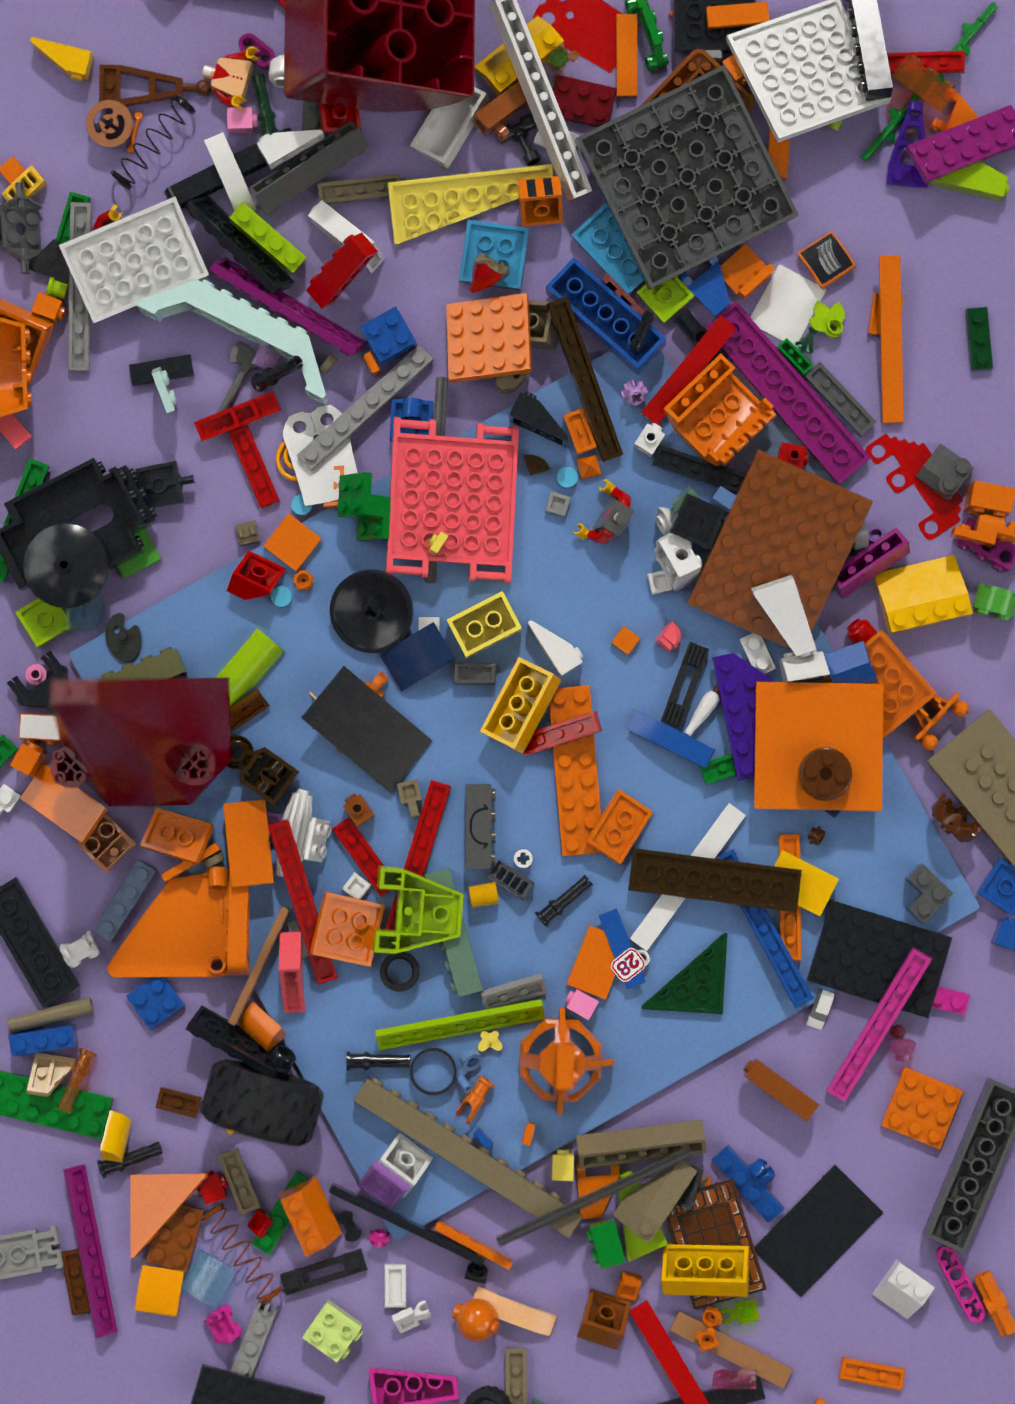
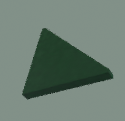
M723 933L649 998L641 1006V1009L723 1014L728 933Z

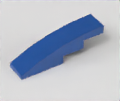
M638 711L628 728L630 732L705 769L715 752V749Z

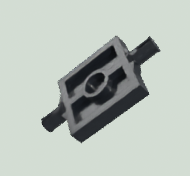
M177 461L135 468L138 476L136 483L139 488H144L148 496L145 500L148 506L152 505L153 508L184 503L183 485L195 483L194 475L184 477L180 475Z

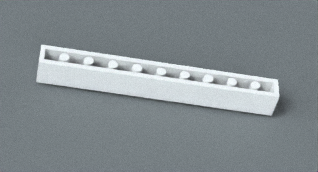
M494 0L488 5L556 176L560 177V184L566 201L591 192L592 189L517 0Z

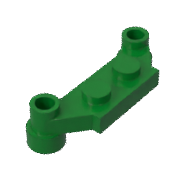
M624 0L628 14L638 13L652 52L651 55L644 57L648 72L656 71L659 67L668 65V56L666 53H663L662 42H664L661 30L657 29L656 14L654 11H651L648 0Z

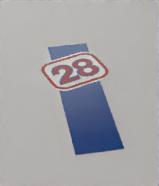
M617 908L598 915L615 960L611 963L613 972L625 983L627 989L646 983L642 974V970L646 965L645 960L636 949L632 948Z

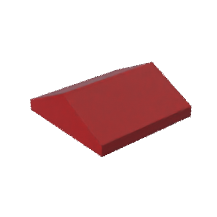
M319 103L323 133L331 134L351 120L362 132L358 109Z

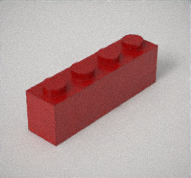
M363 233L355 236L353 234L349 235L343 241L345 245L332 254L333 259L321 267L322 272L310 280L311 285L306 291L321 309L333 304L378 252Z

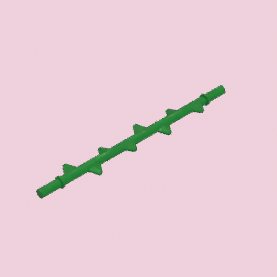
M992 2L981 16L976 18L974 24L964 22L961 25L964 36L951 51H965L967 56L970 54L967 43L982 26H985L986 21L996 11L998 6ZM930 74L924 82L914 80L912 84L915 93L907 102H918L933 83L943 85L945 83L943 74ZM907 102L901 110L894 108L889 110L891 121L878 137L872 140V144L861 155L860 158L864 162H867L876 150L882 147L884 141H896L893 130L904 119Z

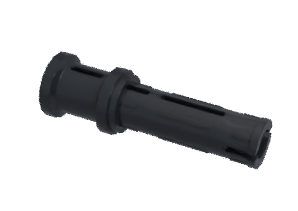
M294 356L274 368L268 367L264 369L261 374H254L251 377L253 388L258 392H262L267 386L276 385L280 378L301 369L303 364H298L302 363L303 360L299 356Z
M583 875L581 879L555 901L553 899L549 900V904L540 912H535L537 918L546 928L549 926L548 923L556 916L562 915L565 907L593 886L591 881L582 886L588 880L586 875Z
M347 1051L346 1070L364 1068V1070L368 1071L370 1067L410 1068V1054L370 1055L368 1051H365L364 1054Z
M159 1141L151 1145L125 1153L122 1163L108 1160L102 1161L101 1159L97 1163L104 1179L108 1174L117 1171L123 1172L125 1167L161 1155L163 1151Z

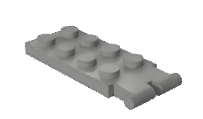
M57 1225L48 1226L49 1230L37 1232V1228L0 1235V1279L44 1271L43 1267L55 1265L56 1269L63 1268L61 1248L53 1249L52 1246L60 1243Z

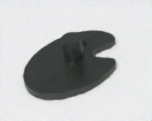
M116 613L108 620L106 625L105 638L107 646L117 659L125 662L132 661L138 656L142 645L140 629L137 625H134L129 630H126L124 614ZM116 626L120 628V631L117 634L114 632V628Z

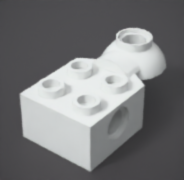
M659 507L657 508L656 523L661 533L665 536L656 541L654 553L676 592L697 581L702 561L698 554L695 555L693 553L691 541L669 532L676 516L674 512L668 508Z

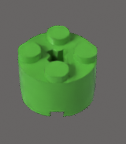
M979 583L972 607L975 608V613L982 615L994 613V618L1010 621V618H1013L1015 614V593L1000 587Z

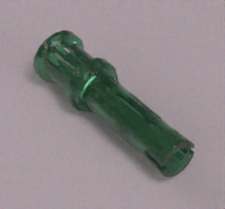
M254 75L252 80L259 108L257 118L261 122V137L266 134L272 135L279 132V129L276 128L275 123L276 113L271 109L265 75Z

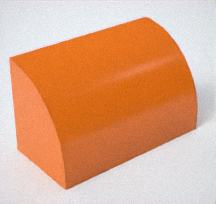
M254 1002L246 1008L240 1018V1028L268 1053L286 1036L283 1028Z

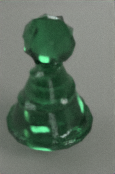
M811 325L808 327L809 333L795 342V346L802 354H812L814 352V334L818 332Z

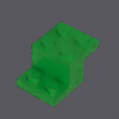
M369 472L340 475L338 483V517L357 520L356 541L361 542L389 539L391 497L371 494L372 473Z

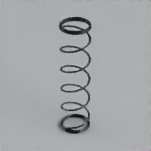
M175 94L174 99H171V106L181 121L167 114H158L159 122L169 136L155 129H146V135L157 152L143 144L135 143L133 144L134 151L144 166L128 158L121 159V164L132 181L121 176L115 170L110 172L127 189L131 190L133 187L130 183L136 184V182L125 168L123 160L130 161L148 170V166L136 151L135 145H140L161 155L147 131H155L173 140V137L163 125L160 116H167L185 125V122L175 110L172 101L176 100L186 111L195 114L196 110L180 95Z

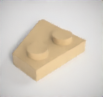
M35 1053L27 1094L49 1097L75 1066L76 1058Z

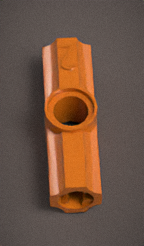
M983 1271L973 1277L974 1282L983 1298L982 1303L988 1315L992 1317L1000 1336H1008L1014 1333L1015 1322L1008 1309L1009 1304L1003 1292L999 1290L991 1271Z

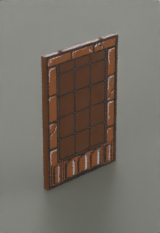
M733 1178L700 1187L693 1211L679 1207L681 1212H678L676 1205L673 1207L666 1220L674 1244L749 1246L748 1295L767 1290ZM690 1295L694 1309L738 1298L735 1296Z

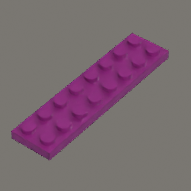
M227 257L213 262L210 270L215 273V277L231 282L235 289L239 291L244 290L250 294L253 300L257 302L262 301L267 304L271 311L280 312L286 316L285 318L288 321L304 326L303 329L308 333L319 335L323 342L337 346L341 353L353 356L361 351L367 343L285 292L281 291L275 294L267 292L263 288V284L257 278L252 277L247 269Z

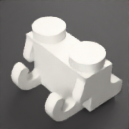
M90 930L82 938L70 944L63 943L60 945L63 959L70 968L78 966L81 960L86 957L92 959L100 954L98 945Z

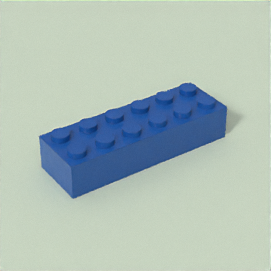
M574 257L545 287L546 295L553 301L568 296L576 321L637 375L666 346V337L650 324L645 341L642 342L641 350L639 352L632 350L630 344L632 339H634L639 322L642 321V316Z

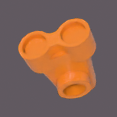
M380 671L371 683L367 680L365 684L382 697L384 692L379 688L389 678Z

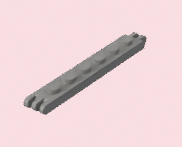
M261 1299L258 1300L231 1369L232 1372L252 1376L278 1306L274 1305L272 1313H270L268 1309L271 1303L267 1302L263 1310L260 1309L262 1306L259 1303Z

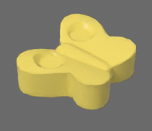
M494 1030L491 1033L487 1031L481 1032L482 1040L478 1044L479 1051H485L489 1047L497 1051L502 1049V1043L498 1039V1031Z

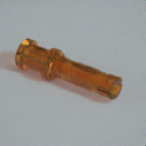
M83 1048L78 1050L79 1056L77 1061L71 1067L73 1071L72 1076L57 1108L66 1113L71 1112L83 1079L89 1075V1067L93 1058L97 1056V1054Z

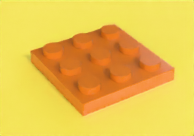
M324 891L310 954L371 967L374 955L372 950L373 930L380 929L385 905Z
M903 1066L880 1125L940 1150L963 1090Z

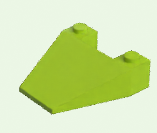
M378 867L377 887L379 889L398 890L395 930L374 929L373 952L397 954L461 936L464 894L401 867Z

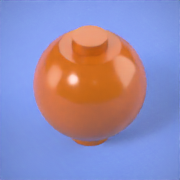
M475 1298L466 1301L464 1304L458 1303L452 1313V1319L456 1320L460 1334L473 1342H482L489 1339L498 1332L500 1327L495 1307L484 1299Z

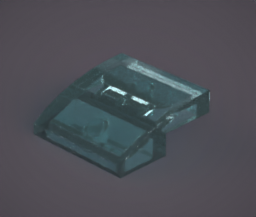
M199 1249L183 1280L182 1289L216 1309L237 1269Z

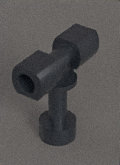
M531 113L520 118V123L511 127L509 124L505 125L510 133L507 135L508 138L502 142L500 141L501 144L511 139L515 142L519 141L525 153L523 160L526 166L535 165L541 160L538 151L532 150L526 138L529 135V131L537 128Z

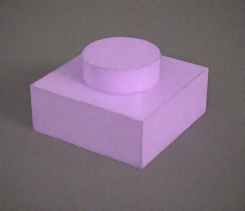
M260 345L252 364L263 370L268 367L274 368L280 354L265 345Z

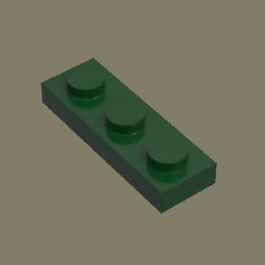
M967 308L965 312L971 371L992 370L993 360L988 308Z

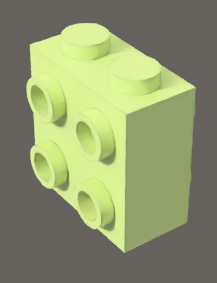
M328 1299L302 1338L332 1360L338 1362L340 1358L344 1360L351 1349L348 1347L352 1341L357 1342L363 1331L360 1329L363 1324Z

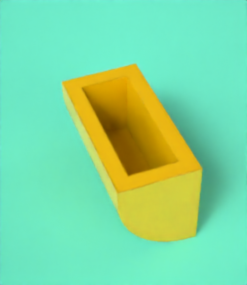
M114 1111L109 1112L100 1149L101 1159L123 1162L132 1125L131 1120L127 1116Z

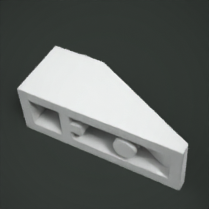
M322 130L266 134L259 139L260 142L257 143V146L269 168L273 169L323 140L324 134Z
M532 620L527 623L561 677L583 663L581 660L583 655L578 647L573 648L572 644Z

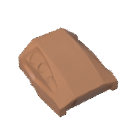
M105 813L85 844L79 840L76 842L106 874L137 844L107 813Z

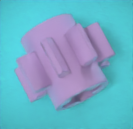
M631 379L626 384H623L624 390L621 391V395L627 405L631 403L637 406L645 401L644 395L648 394V391L641 380L637 382Z

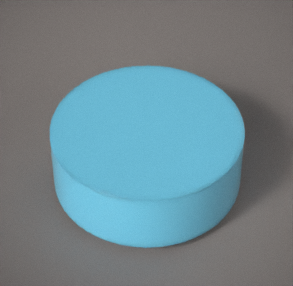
M563 467L558 471L557 482L562 488H571L576 484L578 476L573 468Z
M302 494L293 498L291 507L295 514L305 516L311 512L312 505L305 506Z
M278 586L272 591L271 600L278 607H286L292 601V593L287 587Z

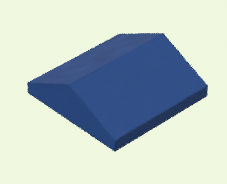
M864 641L824 654L829 669V676L833 683L869 684L878 681Z

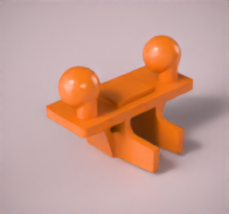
M958 692L954 693L948 700L935 695L928 701L937 710L931 718L928 717L929 714L922 708H919L912 714L920 728L912 737V740L915 742L921 739V745L925 750H934L938 745V739L933 734H927L928 729L936 725L947 713L946 710L951 705L953 706V713L958 717H964L968 714L969 705L965 701L957 699L960 696Z

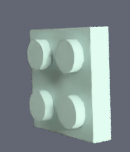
M161 367L152 370V376L165 410L169 413L175 410L177 398L174 390L169 391L168 385L170 380L166 370L162 371Z

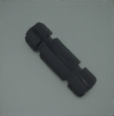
M649 311L643 312L642 321L639 322L634 339L631 341L630 348L634 351L639 352L641 350L642 342L645 341L650 324H652L654 314Z

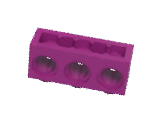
M967 517L963 524L971 526V530H974L976 520ZM953 538L958 548L964 551L968 549L973 552V556L982 562L986 560L991 563V567L999 573L1008 572L1015 562V544L1012 542L998 541V538H996L995 545L987 552L982 549L981 544ZM1001 552H1005L1008 555L1009 560L1007 563L1000 560L999 555Z

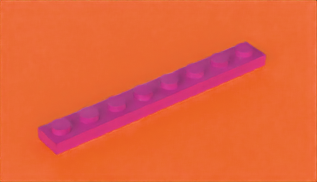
M912 947L827 1087L828 1093L844 1102L847 1100L930 964L931 957Z

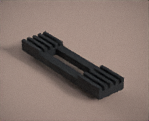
M689 642L661 721L681 728L709 648ZM689 664L696 668L683 704L679 705L674 702Z
M358 1249L282 1273L280 1277L285 1294L289 1295L365 1271L367 1266L362 1249ZM343 1262L345 1270L307 1282L304 1281L303 1274Z

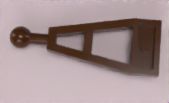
M100 64L99 102L115 100L128 107L173 99L175 94L183 97V92H196L200 96H207L212 89L211 84L207 80H199L196 84L183 83V78L123 65ZM121 73L149 79V95L121 99ZM156 81L176 85V90L156 93Z

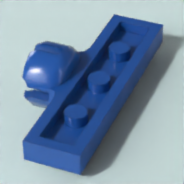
M729 1144L713 1156L712 1161L728 1179H734L736 1188L768 1223L784 1211L785 1207L767 1188V1184L774 1179L775 1173L771 1166L765 1170L767 1162L764 1159H757L751 1165H747Z

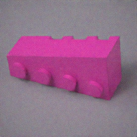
M368 1368L373 1404H430L460 1398L458 1379L455 1375Z

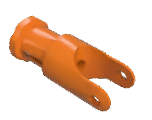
M481 1075L477 1077L479 1080L476 1085L467 1093L455 1113L456 1117L459 1116L464 1108L470 1104L472 1107L471 1114L467 1118L466 1124L471 1123L484 1104L485 1096L495 1086L494 1083Z

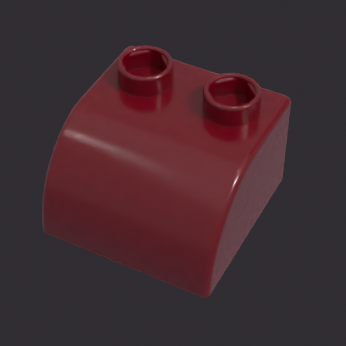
M285 0L284 95L287 98L365 111L410 112L453 105L467 100L474 95L475 0Z

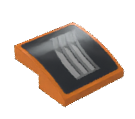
M832 231L797 253L798 258L810 271V276L821 289H824L856 268L849 253Z

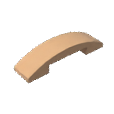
M479 1285L473 1299L479 1298L490 1302L495 1307L499 1319L543 1335L550 1336L557 1315L539 1308H532Z

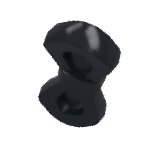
M342 1211L336 1220L344 1225L346 1230L345 1240L349 1242L357 1241L362 1232L355 1227L353 1213L351 1211Z

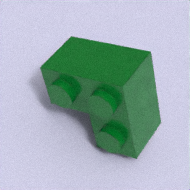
M614 1218L589 1224L590 1230L586 1232L589 1243H594L595 1248L591 1249L595 1265L600 1264L601 1269L625 1263Z

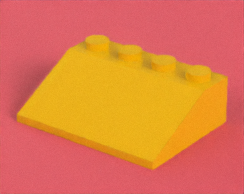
M955 555L883 571L874 577L888 635L973 614L968 591Z

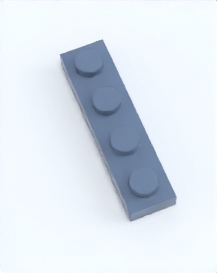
M138 860L93 931L109 942H112L157 871L141 860Z

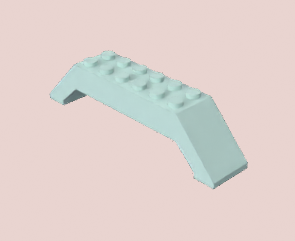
M196 279L138 301L136 306L141 314L159 323L163 318L192 311L258 345L267 346L288 360L294 356H299L303 360L298 365L303 364L301 369L307 383L305 388L307 396L325 406L327 405L328 398L311 340L305 329L299 326L293 328L288 325L289 322L281 317L275 319L269 316L270 312L260 307L257 310L251 307L252 304L242 298L237 300L232 297L233 294L224 289L219 291L213 288L214 285L206 280L201 282Z

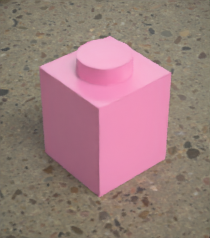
M227 108V129L229 134H254V127H258L257 114H254L252 108H243L241 111L237 108Z
M577 988L574 992L570 991L565 999V1002L568 1003L566 1008L587 1020L590 1019L599 1003L598 1000Z

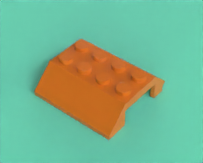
M722 354L718 355L663 409L673 430L702 459L716 466L720 464L726 466L735 457L733 451L739 453L749 443L748 438L753 439L764 428L762 424L767 426L776 417L773 410L774 406L766 398L760 401L732 373L735 367Z

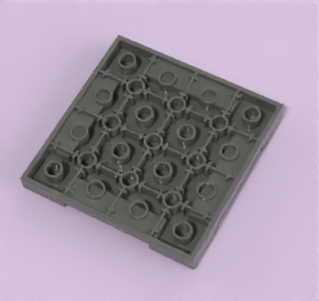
M725 65L575 139V143L593 179L595 178L649 291L799 215Z

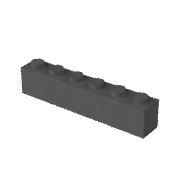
M351 120L248 189L261 210L267 215L275 212L285 202L293 200L302 191L311 188L320 179L328 177L338 167L346 165L355 156L361 155L369 148V145L359 127Z

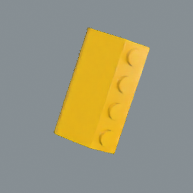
M539 16L527 24L542 65L564 48V40L549 23ZM504 43L474 66V69L497 96L519 81Z
M676 1244L664 1246L661 1275L663 1295L748 1297L749 1246Z

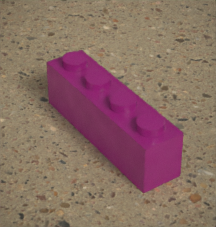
M896 527L845 562L833 589L841 599H844L910 553L908 540Z

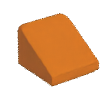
M621 1271L615 1296L636 1301L642 1276Z

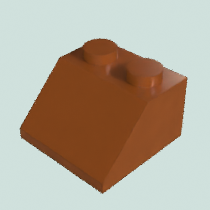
M591 1289L582 1314L577 1337L617 1350L624 1336L631 1302Z

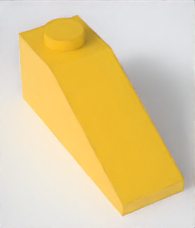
M34 37L30 38L33 47L66 75L70 76V79L78 82L89 80L94 60L91 51Z

